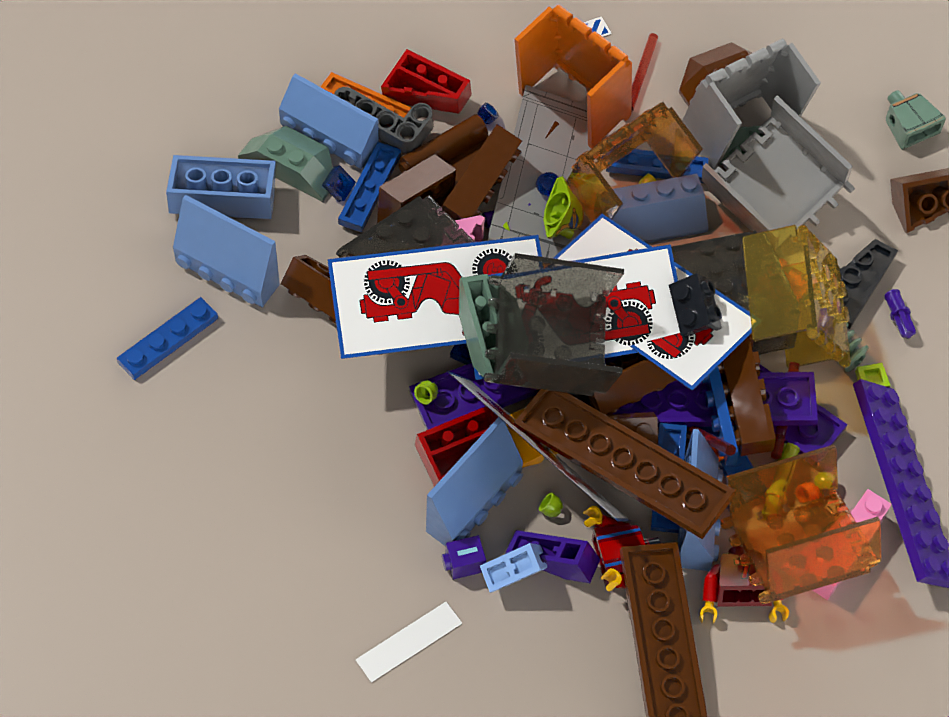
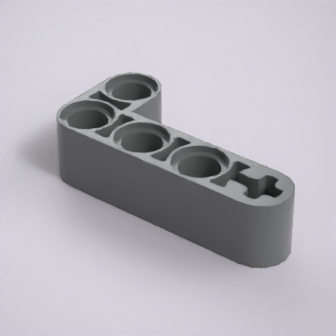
M341 87L334 93L337 97L378 119L379 139L392 147L401 149L403 153L408 154L420 147L434 127L432 109L428 104H415L403 118L352 88ZM421 117L427 118V119H425V120H423V121L417 120L418 118H421ZM387 124L392 125L391 127H388V128H384V127H383L384 125H387ZM406 136H411V137H413V138H411V139H409V140L403 139V138L406 137Z

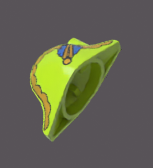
M561 176L556 179L544 211V226L546 236L549 239L556 237L558 234L571 239L574 235V230L578 229L583 223L584 210L580 200L572 192L566 179Z

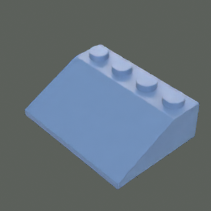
M187 195L183 197L173 244L177 264L184 269L189 268L195 271L204 280H212L227 292H234L242 296L246 302L250 304L255 303L263 308L280 285L275 241Z
M499 417L427 494L426 532L445 547L447 542L470 537V531L474 526H480L486 520L493 505L497 507L505 498V492L509 487H515L523 477V460L506 423Z
M693 429L684 461L722 482L723 470L718 469L719 458L698 429ZM717 519L703 539L681 526L679 527L678 548L682 568L710 571L713 561H718L719 545L714 543L715 536H719L720 519Z

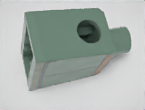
M896 90L888 96L887 100L891 105L886 115V122L902 150L941 133L946 117L921 94L916 93L905 98L899 90Z

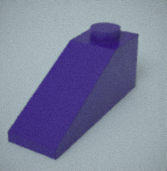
M519 530L515 531L505 553L507 554L529 543L541 545L543 553L539 556L541 561L547 564V568L543 571L566 580L589 584L601 560L588 541Z

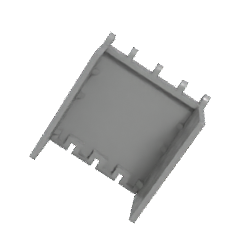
M780 39L766 48L746 56V58L727 65L725 69L721 68L707 75L695 89L696 92L690 100V105L678 128L682 136H688L701 157L709 158L708 165L715 170L742 124L733 111L734 108L742 107L756 97H763L772 110L773 99L779 96L801 117L821 82L794 44L787 45L784 39Z
M776 96L773 99L771 117L758 128L763 137L754 132L740 145V148L745 152L744 155L736 149L722 162L724 168L727 169L726 172L719 166L713 170L706 163L702 169V182L779 259H783L785 254L779 248L791 238L798 244L802 239L796 232L808 220L814 226H817L820 221L815 214L826 203L835 209L838 203L832 197L843 187L849 193L854 191L855 188L848 181L853 166L779 96Z

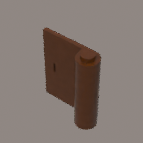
M477 114L467 118L400 158L401 163L399 164L401 173L435 154L456 169V186L488 138L486 124ZM449 194L438 205H436V207L439 210L441 209L443 203L445 202Z

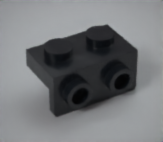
M695 273L669 284L681 336L688 337L708 328L716 331L722 329L720 322L722 314L714 299L715 287L710 279Z

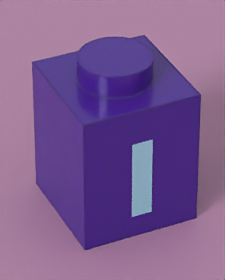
M479 535L446 543L445 554H442V562L445 571L450 570L452 580L482 573L480 565L486 563V557Z

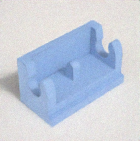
M529 543L480 565L489 592H495L546 569L547 564L543 563L539 556L543 553L541 545Z

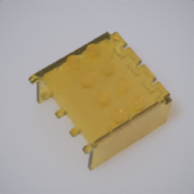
M796 225L743 236L753 340L758 341L787 335L784 338V347L788 369L830 360L839 362L843 368L849 367L851 359L846 322H849V312L847 307L844 306L843 297H846V287L844 282L841 281L837 258L805 225L799 226L798 229Z

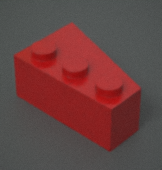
M408 49L405 50L381 85L382 95L402 104L414 106L418 103H425L432 110L460 114L472 95L469 79Z
M487 406L417 434L415 447L434 487L498 418Z

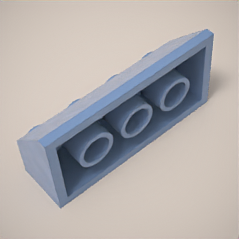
M296 73L292 76L279 107L280 124L327 146L330 154L337 155L347 164L363 169L377 142H379L378 119Z
M173 155L166 191L169 213L180 214L182 199L187 195L228 217L272 219L276 161Z
M698 174L599 191L598 215L604 214L646 243L708 232L705 194Z

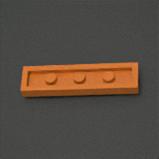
M333 72L329 74L321 85V88L332 94L341 87L352 88L403 118L411 109V107Z

